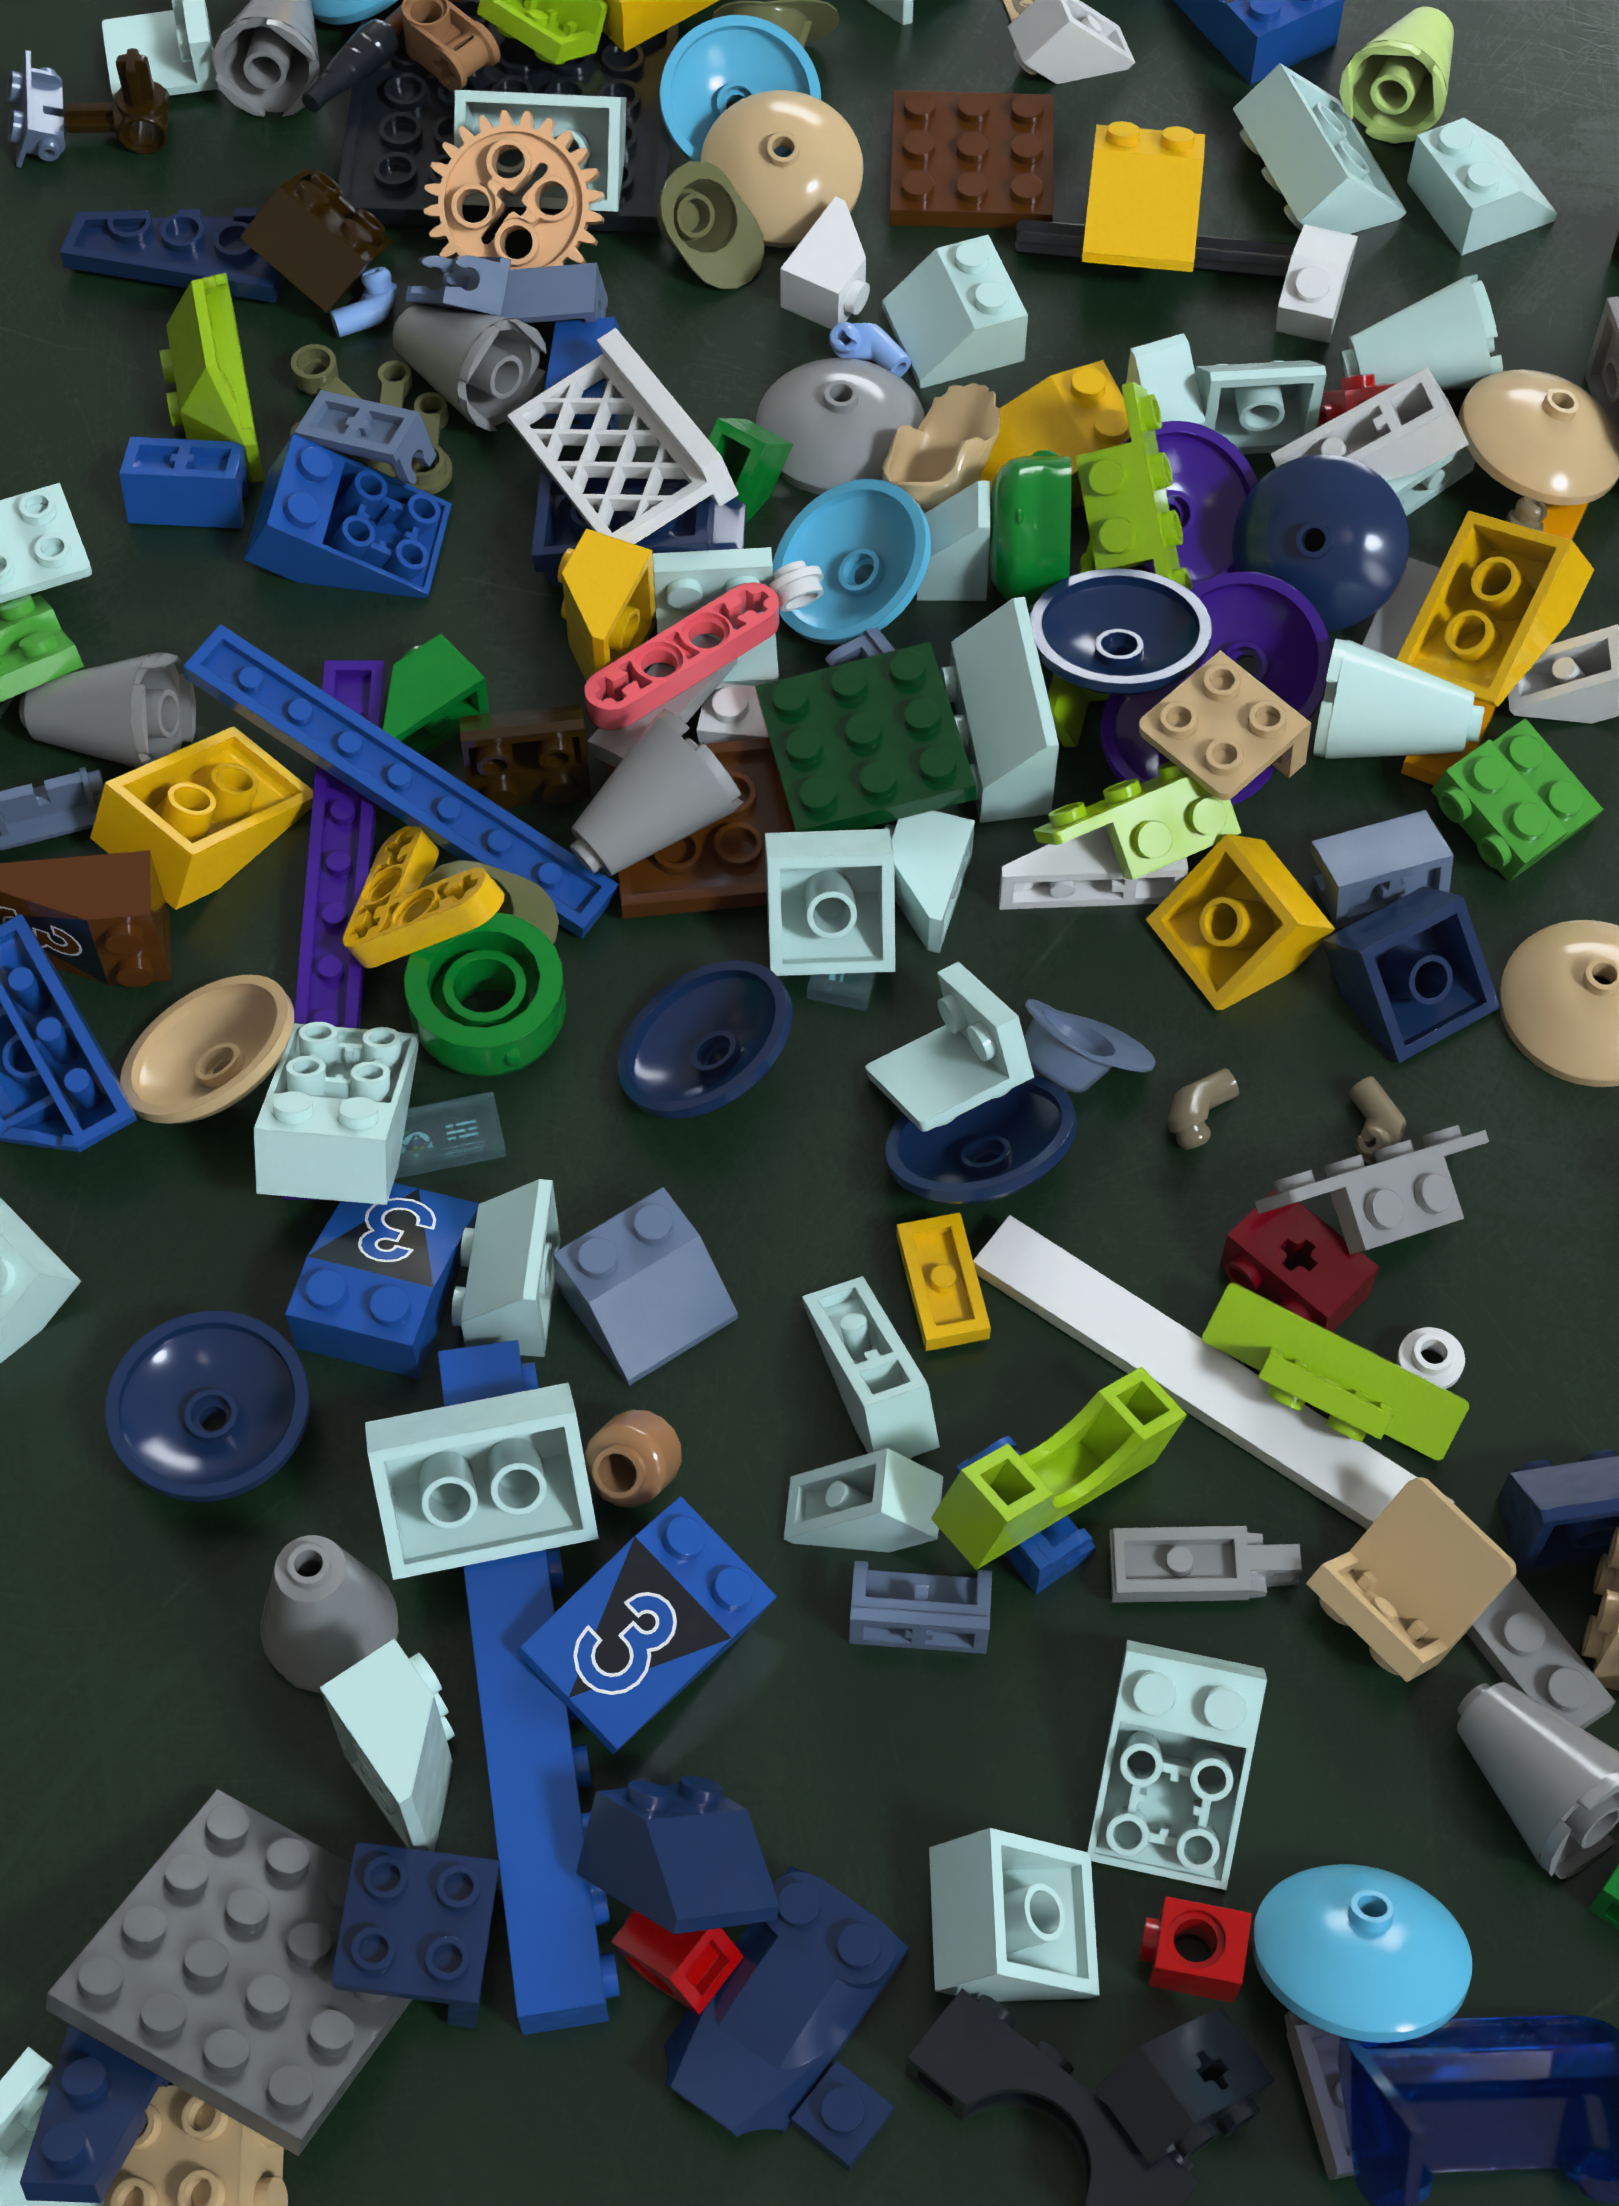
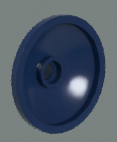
M1328 454L1309 455L1288 461L1263 477L1248 494L1240 508L1232 540V554L1236 572L1262 573L1290 584L1311 602L1323 620L1327 632L1352 627L1376 613L1390 599L1402 580L1410 550V532L1406 513L1400 499L1391 486L1368 466L1347 457ZM1313 530H1321L1325 535L1324 546L1316 552L1308 551L1305 546L1307 534Z
M1098 569L1066 578L1050 587L1040 596L1030 616L1039 660L1065 681L1085 690L1108 695H1138L1166 688L1193 673L1205 660L1211 645V619L1201 600L1193 592L1176 581L1155 573L1135 569Z
M730 960L709 964L676 979L657 993L642 1008L625 1034L620 1047L617 1065L618 1076L623 1090L642 1111L667 1119L701 1116L735 1102L752 1090L768 1074L785 1046L793 1018L792 1001L786 987L776 974L767 967L744 960Z
M1034 1075V1078L1012 1088L1005 1095L990 1099L957 1116L950 1123L935 1127L926 1132L920 1131L902 1114L889 1132L885 1154L892 1176L905 1190L940 1203H982L1017 1193L1046 1176L1070 1149L1077 1133V1116L1072 1100L1063 1088L1048 1079Z
M217 1310L200 1311L173 1318L142 1336L127 1351L116 1367L110 1380L105 1401V1421L108 1436L116 1455L127 1471L140 1483L161 1495L192 1502L217 1501L238 1496L256 1488L275 1475L286 1464L300 1444L310 1411V1392L306 1374L299 1356L289 1342L275 1329L258 1319L241 1313ZM214 1417L226 1419L225 1424L218 1430L208 1431L204 1429L206 1422Z

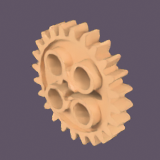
M507 110L501 111L499 127L494 128L487 118L481 115L479 116L481 133L475 136L465 127H459L460 136L464 144L460 148L447 142L442 144L451 160L448 165L432 162L430 165L432 169L442 176L441 183L427 184L424 187V190L438 197V204L425 208L424 214L432 218H438L441 221V224L434 227L429 232V235L432 239L447 238L449 241L439 255L449 259L458 255L511 259L506 254L505 241L510 233L522 229L530 232L533 240L532 249L524 258L511 259L510 270L565 265L569 259L577 264H585L586 260L578 251L580 244L597 246L598 241L587 232L588 225L604 223L603 216L591 211L590 205L605 200V194L588 188V184L595 181L600 176L597 168L582 170L580 167L590 153L585 147L571 153L568 151L574 135L569 130L554 139L555 122L551 118H547L538 130L534 129L533 115L530 111L524 112L519 126L513 124V120ZM511 149L519 150L523 153L525 159L522 172L510 179L501 177L497 171V161L500 155ZM540 164L547 165L548 169L544 176L536 181L522 197L521 201L527 207L526 211L521 216L515 212L508 214L496 232L494 239L489 244H484L482 242L484 234L507 212L508 207L503 202L505 195L511 193L513 196H519L530 182L537 167ZM551 186L563 187L568 195L565 209L556 215H546L541 211L539 205L540 196L543 191ZM475 193L484 194L488 197L490 203L487 216L476 223L467 222L462 213L465 199Z

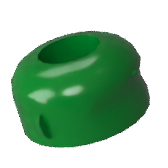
M1041 450L1033 453L1031 456H1022L1009 460L996 474L990 497L989 566L991 580L998 593L1007 601H1010L1012 598L1025 597L1028 608L1032 611L1035 603L1045 591L1056 583L1070 578L1071 456H1058L1057 453L1050 450Z
M496 912L483 925L413 952L408 959L404 975V986L409 1018L415 1034L419 1035V1041L430 1056L449 1069L479 1077L501 1076L521 1070L538 1060L551 1047L562 1028L566 1012L562 963L555 946L545 933L529 921L511 914ZM487 990L503 991L512 995V998L506 1005L498 1010L487 1013L474 1012L461 1005L464 1000L473 994Z

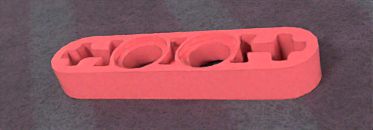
M752 582L736 586L599 670L587 680L584 687L587 717L591 723L599 728L615 730L627 727L764 642L777 631L779 626L778 595L772 588L761 583ZM701 634H713L722 640L712 648H701L691 643L693 638ZM661 662L670 664L675 668L673 673L665 677H653L644 672V669L649 665Z

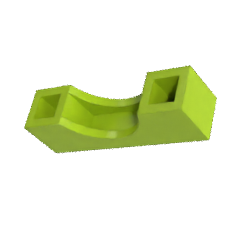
M1140 1367L1098 1391L1070 1422L1031 1451L1019 1456L1007 1443L963 1468L931 1517V1520L977 1570L1155 1463L1187 1414L1143 1367Z

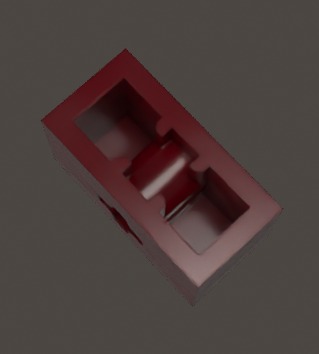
M1274 1188L1265 1198L1276 1195V1189ZM1300 1202L1258 1214L1255 1207L1227 1234L1220 1262L1233 1283H1237L1332 1332L1370 1296L1379 1266L1362 1252L1350 1255L1345 1238Z

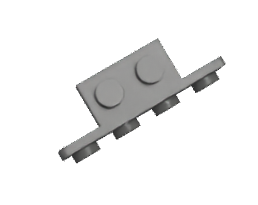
M1459 1125L1421 1136L1425 1149L1414 1151L1410 1139L1375 1150L1373 1153L1377 1163L1365 1167L1361 1154L1324 1166L1327 1179L1315 1182L1312 1170L1274 1181L1277 1194L1254 1201L1258 1214L1330 1192L1350 1255L1464 1219L1444 1156L1488 1143L1489 1139L1486 1130L1463 1137Z

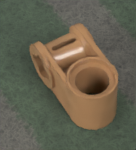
M403 0L401 8L406 53L412 60L418 62L436 76L447 89L454 92L455 90H461L467 85V78L483 66L491 68L500 61V50L490 31L483 24L471 19L450 1Z

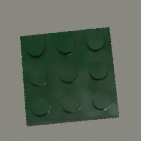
M931 642L755 686L758 703L795 832L859 830L977 799L975 780Z

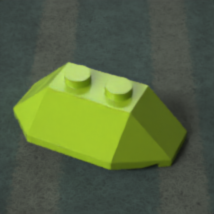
M215 274L192 280L166 325L170 349L159 350L166 384L176 383L177 391L166 393L172 426H184L186 438L190 440L232 441L243 446L248 481L252 483L264 481L227 274Z

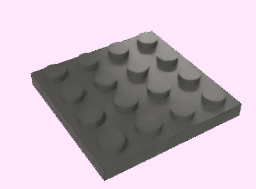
M217 1789L48 1991L46 2010L299 2156L413 1999L338 1990L332 1986V1972L351 1863Z

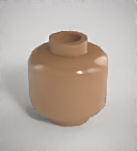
M629 1410L615 1415L588 1443L584 1460L589 1484L603 1500L617 1507L635 1508L651 1502L676 1477L681 1465V1443L675 1430L663 1417L647 1410Z

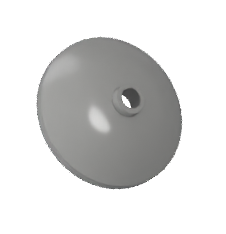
M828 358L798 366L777 379L767 390L760 402L756 424L793 444L780 477L801 490L821 495L835 486L854 480H882L881 467L888 455L893 437L899 426L910 425L918 429L925 416L916 393L897 374L888 371L880 365L864 360Z

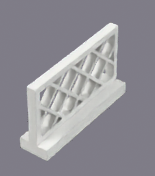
M616 328L597 339L603 353L602 355L507 415L514 429L593 531L636 544L709 496L720 507L739 495L720 453ZM601 379H606L608 384L602 398H581L584 390ZM547 414H559L554 429H532L530 427L531 424ZM575 414H596L591 429H570ZM611 415H633L628 430H606ZM563 445L584 446L580 460L558 461ZM600 446H622L617 461L596 462L595 459ZM637 446L659 447L655 461L632 462ZM588 478H610L605 494H583ZM626 478L648 479L643 495L621 494ZM663 479H686L690 483L673 495H658ZM614 511H637L634 520L612 533L608 528Z

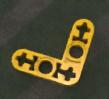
M408 825L391 835L379 849L344 933L343 944L363 967H377L483 925L500 909L504 901V892L485 869L481 867L465 870L418 889L423 879L433 871L438 859L439 849L420 827Z

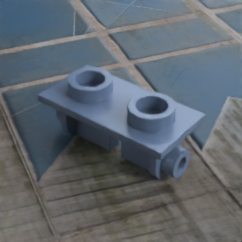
M25 50L19 72L10 71L6 88V103L14 105V110L11 111L8 121L7 142L15 144L16 167L22 168L26 153L38 155L44 161H54L59 158L65 149L64 117H61L63 112L62 79L51 68H31V51Z
M86 767L79 768L80 772L44 780L45 785L33 788L31 783L0 791V851L93 828L104 788L101 771L87 772Z

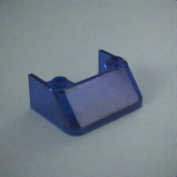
M1577 2015L1450 2019L1443 2026L1429 2034L1400 2042L1374 2043L1340 2036L1337 2063L1356 2186L1370 2206H1418L1420 2202L1428 2199L1431 2194L1433 2179L1431 2172L1557 2167L1564 2172L1570 2181L1579 2186V2190L1585 2196L1601 2202L1619 2201V2030L1611 2024L1599 2019Z

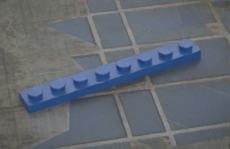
M222 624L214 630L184 664L183 670L186 680L409 826L420 827L431 841L460 860L477 861L525 877L543 887L555 904L559 925L579 938L583 939L617 896L618 883L600 871L592 874L574 854Z

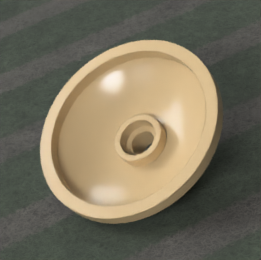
M765 91L750 95L726 109L714 122L706 136L701 152V161H706L720 168L731 181L735 190L755 217L763 234L764 246L778 248L798 246L835 196L845 200L851 213L862 186V152L858 139L848 122L825 102L796 91ZM784 146L793 153L787 157H780L774 153V150L777 147Z
M1522 369L1497 372L1478 381L1470 389L1462 403L1459 413V424L1469 443L1466 446L1468 451L1480 467L1492 478L1520 495L1548 504L1580 505L1595 501L1611 490L1619 478V430L1614 420L1602 404L1592 395L1564 378L1536 370Z
M1573 920L1557 923L1539 930L1523 941L1513 952L1501 978L1498 995L1501 1008L1499 1009L1509 1037L1532 1063L1555 1077L1575 1084L1592 1087L1619 1086V925L1595 920ZM1594 977L1603 978L1611 984H1601Z
M239 975L224 978L200 987L179 999L162 1012L142 1032L125 1059L121 1071L120 1084L134 1112L139 1117L150 1122L181 1124L210 1117L244 1099L266 1079L283 1056L294 1024L293 1004L277 982L260 975Z

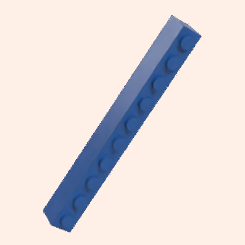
M518 1340L438 1351L444 1407L538 1389L535 1362L522 1364ZM560 1547L464 1566L498 1858L500 1860L499 1866L517 2017L523 2035L608 2022L606 1998L620 1996L615 1954L614 1952L600 1954L597 1927L611 1925L607 1893L576 1874L591 1812L582 1814L578 1789L592 1786L586 1744L573 1746L570 1721L580 1719L516 1652L555 1613L552 1590L565 1589Z

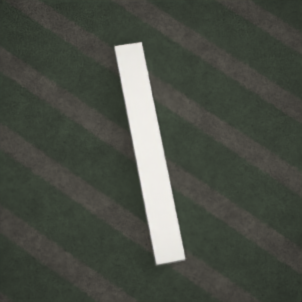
M1011 1215L1006 1218L973 1260L977 1276L1129 1374L1143 1367L1181 1409L1367 1530L1406 1483L1418 1478L1365 1443L1351 1439L1332 1429L1326 1424V1418L1306 1405L1303 1406L1301 1411H1298L1271 1398L1265 1393L1269 1383L1258 1378V1374L1224 1352L1206 1344L1202 1338ZM1447 1497L1452 1503H1455V1501Z

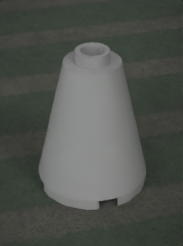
M251 0L219 35L212 52V63H214L217 74L215 80L219 90L235 106L252 115L265 117L266 112H283L282 117L289 116L305 107L302 103V95L320 77V63L311 0Z
M424 304L410 306L395 322L393 346L397 354L471 424L489 432L498 431L494 426L504 422L512 425L507 415L539 395L546 371L539 368L540 351L547 354L546 345L538 330L526 322L515 318Z
M157 652L68 673L30 689L21 698L19 714L23 726L27 728L31 737L37 741L137 769L180 750L182 742H193L196 731L194 686L184 678V674L178 673L174 663L182 661L177 655Z
M663 709L653 718L571 828L577 840L570 845V848L579 861L592 874H595L602 868L608 875L612 876L734 813L743 805V801L738 799L741 793L737 785L704 742L698 746L690 738L684 740L681 736L690 727L669 710Z
M317 1535L303 1536L287 1544L277 1557L261 1616L260 1634L262 1645L271 1664L287 1681L296 1688L322 1694L321 1686L394 1638L397 1640L399 1634L397 1606L385 1582L332 1540Z
M1500 1682L1493 1686L1483 1683L1471 1690L1458 1707V1713L1461 1715V1718L1457 1724V1732L1538 1864L1551 1876L1555 1873L1560 1879L1568 1878L1586 1869L1617 1843L1608 1833L1619 1821V1751L1506 1682Z

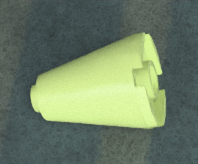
M1416 8L1359 49L1350 58L1342 73L1339 93L1344 111L1352 120L1355 116L1360 123L1367 127L1364 133L1373 139L1393 144L1411 142L1416 140L1418 134L1428 131L1438 122L1444 112L1448 94L1454 29L1450 19L1436 8Z

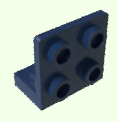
M364 1842L357 1843L354 1847L332 1972V1986L338 1990L449 2004L447 2025L476 2029L498 1888L500 1860Z

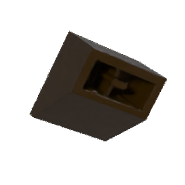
M307 167L277 188L239 238L328 313L346 297L361 280L363 273L376 263L393 242L383 234L385 227L373 214L361 208L357 211L340 196L342 190L332 178L320 171H315L314 173Z
M581 705L460 717V738L467 785L503 809L508 810L514 806L542 803L563 805L574 800L591 798L585 728Z

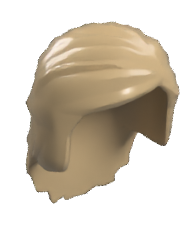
M971 383L966 386H948L947 392L944 395L933 399L932 406L918 429L910 425L899 426L893 437L888 455L881 467L882 480L890 482L906 491L919 504L924 514L976 481H981V473L989 460L1000 431V411L996 407V394L994 391L988 392L989 388L986 385Z

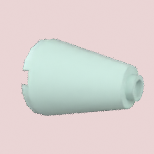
M1477 274L1464 277L1349 337L1350 349L1340 352L1345 377L1375 373L1376 384L1399 383L1428 367L1441 390L1471 389L1482 378L1497 372H1503L1501 355L1490 357L1489 354L1495 350L1494 337H1498L1490 301L1482 280L1478 281Z
M1335 639L1326 678L1327 685L1319 713L1313 750L1314 756L1324 757L1325 759L1463 753L1466 741L1478 743L1485 707L1473 705L1475 692L1351 640Z

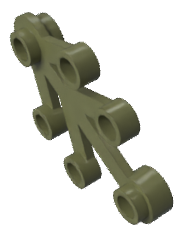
M310 344L299 348L293 354L291 368L294 382L305 394L316 397L320 390L361 399L338 378L336 357L328 347L320 344ZM391 360L382 364L378 369V381L381 391L380 403L403 408L404 397L409 395L413 389L411 369L403 361ZM392 378H402L397 382L388 381ZM427 392L416 398L414 401V411L420 412L437 456L430 467L420 465L413 457L412 470L416 473L417 482L416 484H407L433 495L448 486L452 479L453 469L449 456L439 446L440 429L444 428L449 421L447 400L439 393ZM431 409L438 410V412L433 414L424 413ZM301 421L297 422L292 426L290 430V437L294 433V431L296 430L297 426ZM339 453L399 480L392 464L367 458L358 459L354 455Z

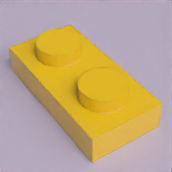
M961 1213L897 1224L896 1238L925 1351L990 1339L991 1326Z

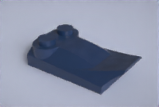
M541 473L531 557L536 572H543L544 577L549 583L563 587V583L558 582L557 577L561 559L568 548H576L586 528L592 529L549 473ZM588 478L583 494H605L610 478ZM626 478L621 494L643 495L648 479ZM663 479L658 495H673L690 483L686 479ZM709 496L635 545L652 550V554L744 549L746 504L734 497L719 507ZM614 511L608 528L612 533L634 520L637 511Z
M790 1866L786 1873L773 1883L780 1905L777 1920L752 1923L746 1927L735 1943V1946L744 1958L701 2014L698 2015L689 2009L664 2044L668 2057L666 2086L736 2137L763 2129L777 2130L781 2134H785L791 2125L792 2116L825 2076L908 1956L909 1947L878 1917L820 1877Z

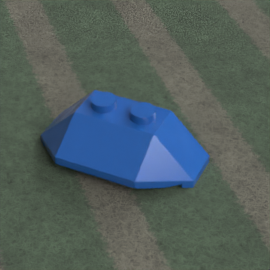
M21 913L0 925V1140L7 1143L81 1152L137 1120V1117L117 1075L74 998Z

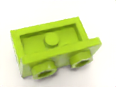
M480 0L477 14L494 24L496 30L503 36L517 39L533 49L535 55L540 60L560 65L566 61L597 52L608 4L604 0Z

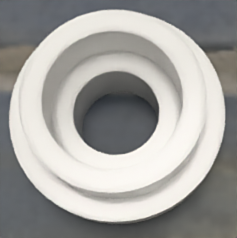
M796 561L777 569L773 573L774 581L768 586L778 595L780 611L789 612L815 602L824 594L820 584L824 576L819 566H806L805 561Z
M1424 1327L1412 1331L1404 1338L1398 1351L1397 1363L1399 1366L1447 1389L1460 1378L1465 1366V1354L1459 1341L1447 1331L1434 1327ZM1423 1350L1436 1352L1442 1356L1443 1362L1438 1364L1429 1363L1422 1357L1421 1352Z

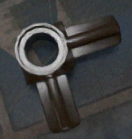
M130 48L126 54L119 55L116 59L121 88L114 94L113 102L67 103L64 105V125L69 133L115 132L119 142L127 149L140 154L156 153L162 150L167 143L170 95L166 88L153 81L148 57L139 54L138 49Z

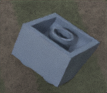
M664 1187L553 1253L558 1290L628 1386L738 1319V1312L700 1235Z

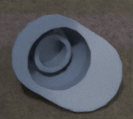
M1028 999L1025 1003L1028 1012L1033 1016L1024 1036L1033 1074L1056 1083L1066 1092L1082 1093L1088 1090L1112 1067L1136 1072L1153 1070L1156 1061L1152 1053L1126 1033L1090 1018L1056 1010L1038 1000Z

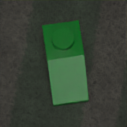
M717 418L708 440L723 458L739 493L736 498L746 504L747 524L770 498L793 444L748 419Z
M442 634L434 637L424 645L411 648L404 654L401 660L393 664L383 730L420 755L426 756L460 732V717L486 715L489 713L485 677Z

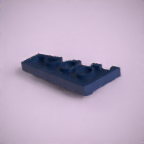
M257 207L233 208V216L202 217L201 209H178L177 214L161 218H151L148 210L77 212L60 250L64 268L187 288L192 280L226 273L231 296L276 303L285 276L239 238L258 214Z
M69 2024L20 2180L26 2200L101 2203L147 2123L145 2110L160 2086L167 2087L170 2082Z

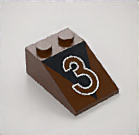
M150 850L0 863V925L22 913L55 968L109 986L143 987L152 982L171 980L170 915Z

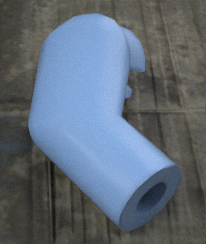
M375 267L365 271L361 277L365 291L362 293L360 300L329 312L338 338L379 325L386 320L398 295L397 284L391 282V273L388 269Z
M841 322L836 324L830 331L829 344L840 358L876 362L899 377H902L911 366V358L876 324Z

